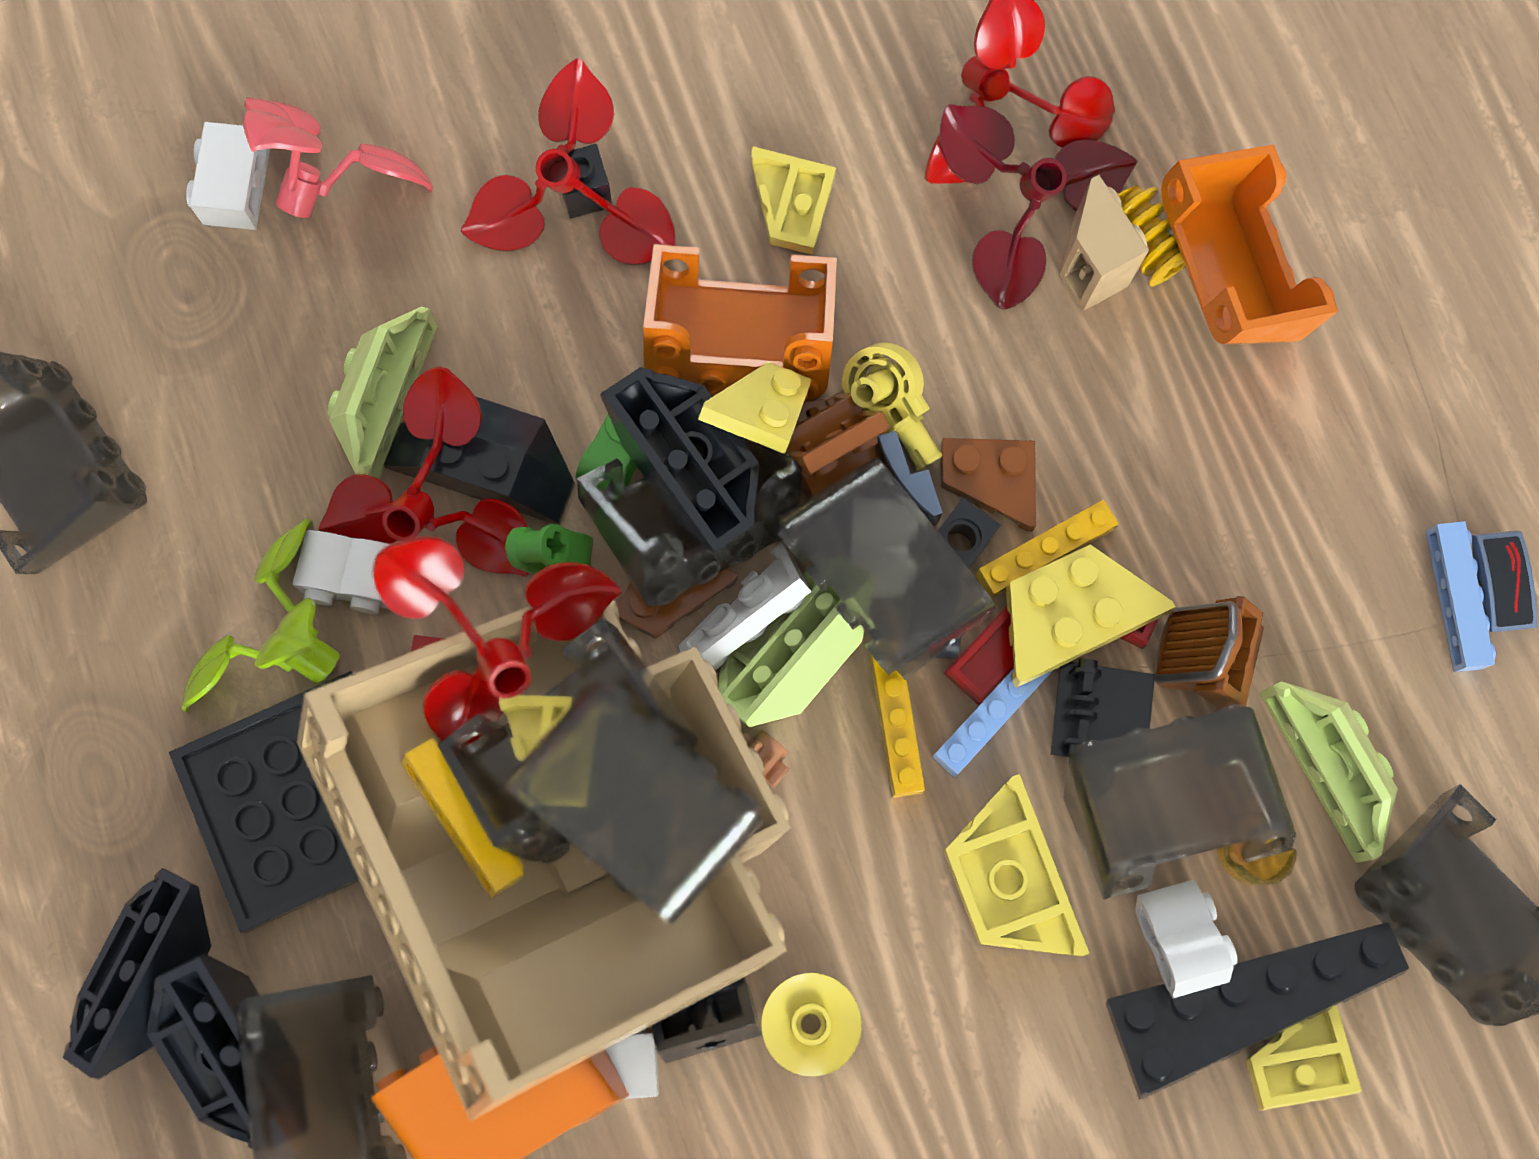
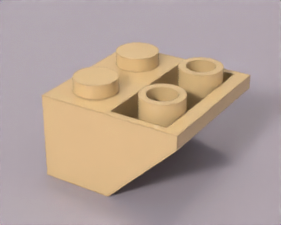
M1099 175L1090 180L1074 215L1059 274L1082 311L1127 288L1149 251L1143 231L1136 224H1131L1122 210L1119 195L1112 187H1107Z

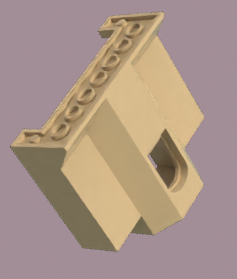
M614 600L588 630L567 641L557 642L543 638L537 633L532 622L529 644L532 656L525 659L531 672V682L528 688L520 695L594 697L601 703L589 790L623 775L633 774L644 778L653 785L661 798L663 795L673 796L674 817L669 839L667 867L652 886L640 894L626 893L615 885L611 877L612 855L588 866L559 805L536 804L528 798L522 779L523 766L521 761L515 756L510 740L513 738V734L505 713H503L489 732L456 759L450 756L451 761L449 763L456 772L460 771L465 776L469 785L468 791L474 799L478 798L483 803L487 811L485 816L491 825H497L505 837L503 843L510 853L515 852L523 864L522 871L524 874L517 883L491 899L401 765L404 754L431 738L435 740L437 745H443L426 721L422 706L423 699L429 687L441 676L456 670L466 671L473 675L475 669L479 667L477 663L478 651L465 632L315 689L304 695L297 744L470 1121L554 1075L749 975L787 951L783 944L784 932L780 922L774 914L767 913L758 895L760 893V886L756 875L749 866H743L742 864L763 853L791 829L787 822V808L783 800L777 794H773L764 778L763 762L754 749H749L740 732L741 723L739 716L732 705L725 703L717 688V675L711 663L706 659L703 660L697 647H693L642 669L640 650L636 642L631 637L627 638L618 622V607ZM528 606L474 628L485 642L493 638H504L519 645L522 615L532 608ZM553 828H556L568 852L561 857H558L546 832ZM636 855L629 856V863L635 871L649 874V866L642 857Z

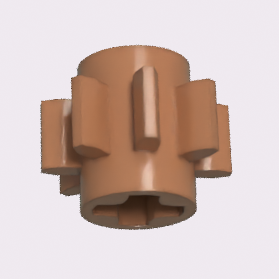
M760 730L754 739L744 732L742 736L749 749H754L763 762L764 778L767 784L774 788L788 772L789 768L782 761L789 752L776 739L763 730Z

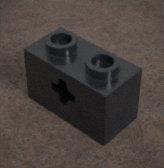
M745 977L651 1025L656 1051L665 1063L762 1036L751 990Z

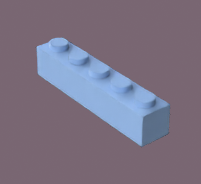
M1466 521L1437 524L1426 531L1453 670L1454 672L1485 669L1495 664L1496 651L1494 645L1490 642L1488 632L1490 622L1484 613L1482 603L1484 593L1478 584V564L1476 559L1473 558L1471 550L1472 535L1467 530Z
M1013 669L932 758L951 776H957L1052 671L1015 688L1012 683Z

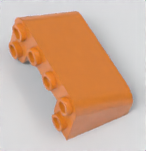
M1274 144L1178 160L1162 181L1161 198L1209 331L1220 344L1298 342L1338 312L1334 293L1322 278H1307L1296 285L1293 269L1288 264L1279 241L1278 230L1269 215L1267 207L1279 196L1286 182V170L1279 159Z
M654 244L643 323L644 368L653 370L654 373L669 375L704 385L711 395H716L767 362L812 379L804 401H811L822 396L828 388L833 345L837 258L791 255L789 286L699 280V248ZM671 259H677L685 262L688 268L679 272L671 271L664 266V263ZM814 269L822 272L825 277L822 280L811 282L803 279L800 274L803 271Z
M433 1046L418 1057L421 1062L420 1065L407 1072L404 1068L399 1069L376 1083L379 1092L372 1096L371 1100L413 1159H523L569 1129L590 1121L630 1095L604 1049L470 1121L436 1046Z

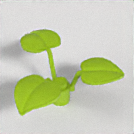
M308 517L281 535L271 545L261 559L255 573V582L262 584L266 581L268 587L288 611L280 622L278 629L267 639L260 651L244 645L233 644L235 638L231 635H227L215 642L200 657L188 678L182 703V710L189 713L190 705L212 689L224 673L230 659L238 655L256 659L255 665L260 669L276 665L289 672L293 668L315 684L321 683L336 666L340 656L339 652L316 637L319 631L312 627L316 609L315 601L311 598H306L295 606L278 583L280 572L292 561L300 547L306 529L313 526L312 520Z

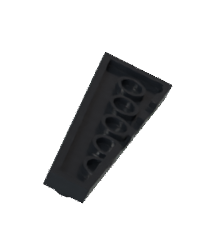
M1386 922L1233 965L1231 979L1228 983L1172 998L1164 983L1107 999L1106 1007L1140 1100L1187 1079L1212 1064L1237 1055L1240 1051L1264 1039L1266 1041L1289 1027L1306 1019L1314 1018L1339 1003L1347 1002L1405 974L1409 966L1390 923Z

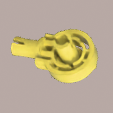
M885 342L871 345L854 354L846 364L842 376L843 393H851L853 401L862 407L863 410L883 412L890 429L881 433V435L896 431L898 438L918 471L943 456L921 421L924 419L922 414L930 409L922 396L924 381L921 368L914 356L899 345ZM869 367H871L872 369L870 370L868 376H866Z

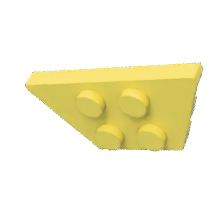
M1088 545L1015 579L1006 588L1007 610L1011 615L1009 642L1010 646H1013L1014 658L1012 683L1015 688H1018L1170 614L1176 606L1172 600L1092 545Z
M1020 774L1015 775L1001 787L943 850L977 942L982 945L1072 956L1090 954Z

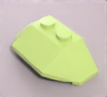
M421 306L362 334L357 348H351L347 354L344 363V374L346 375L340 391L335 390L333 392L327 412L330 417V424L355 474H366L381 479L385 468L383 466L398 427L404 418L403 405L406 394L420 375L438 327L431 310Z
M840 556L829 560L825 566L802 573L811 592L805 596L801 605L790 613L781 614L767 625L759 638L749 643L745 642L729 654L728 659L720 668L718 690L725 703L732 705L736 710L740 721L752 727L802 713L863 640L875 579L871 574Z
M1283 681L1260 692L1261 698L1356 863L1364 862L1381 856L1398 788L1392 780L1394 773L1388 760L1382 754L1375 751L1367 737L1369 730L1363 717L1357 711L1352 710L1348 702Z

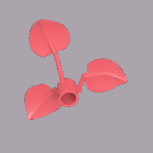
M250 97L245 100L244 107L247 111L243 119V129L251 151L270 148L292 150L290 166L286 170L275 202L279 209L288 214L309 218L318 195L327 197L332 185L354 162H360L374 171L420 184L430 193L433 189L428 177L412 160L397 151L365 143L360 144L358 150L350 151L327 179L322 182L319 179L321 172L317 168L299 162L301 152H321L323 145L320 139L316 137L321 130L319 122L306 111L289 104Z

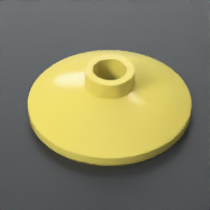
M805 973L785 980L771 993L763 1009L761 1028L763 1040L769 1053L783 1068L798 1075L822 1076L839 1069L853 1055L861 1036V1015L855 998L843 984L823 974ZM807 1014L816 1015L820 1021L819 1029L813 1034L805 1033L801 1027V1021Z

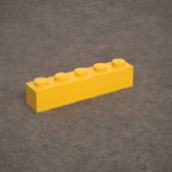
M1103 499L978 569L975 576L991 600L1005 592L1011 581L1084 548L1112 532L1119 523Z
M901 643L871 646L869 657L892 798L922 794L925 791Z
M431 738L404 754L401 765L492 899L521 879L524 874L522 871V861L515 852H509L503 843L505 837L497 825L492 826L486 818V808L480 799H474L468 791L469 785L465 776L460 771L456 772L449 763L451 758L446 748L442 744L437 745L435 740Z

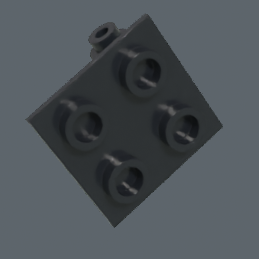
M1079 659L1078 663L1069 662L1059 668L1050 755L1146 768L1154 674L1098 666V661L1093 659Z

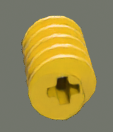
M1137 185L1122 191L1118 195L1122 203L1123 212L1131 224H1136L1146 237L1149 251L1139 270L1144 276H1152L1149 286L1154 287L1177 274L1185 267V263L1174 234L1171 235L1169 232L1171 225L1168 218L1163 220L1160 218V215L1165 211L1163 202L1154 205L1150 202L1159 190L1155 186L1142 190Z

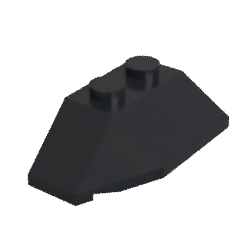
M640 367L600 394L622 447L675 521L714 554L754 525V508L760 463L741 436L698 420L705 401L712 398L704 385L669 375L654 373L653 370Z
M475 396L482 413V421L478 433L468 443L461 446L449 445L443 441L442 448L425 481L480 500L486 498L501 500L514 507L519 513L560 525L575 482L545 419ZM403 421L398 427L383 466L386 469L416 478L433 445V439H420L413 436L409 432L405 421Z
M161 868L155 874L153 881L144 885L125 903L77 995L70 1024V1042L66 1044L63 1059L90 1078L99 1080L154 1047L147 1036L155 994V979L161 973L202 953L208 955L212 945L199 886L170 870Z
M205 953L161 973L155 979V994L150 1011L147 1036L197 1119L228 1137L248 1143V1147L258 1153H262L303 1134L307 1129L299 1061L250 977Z

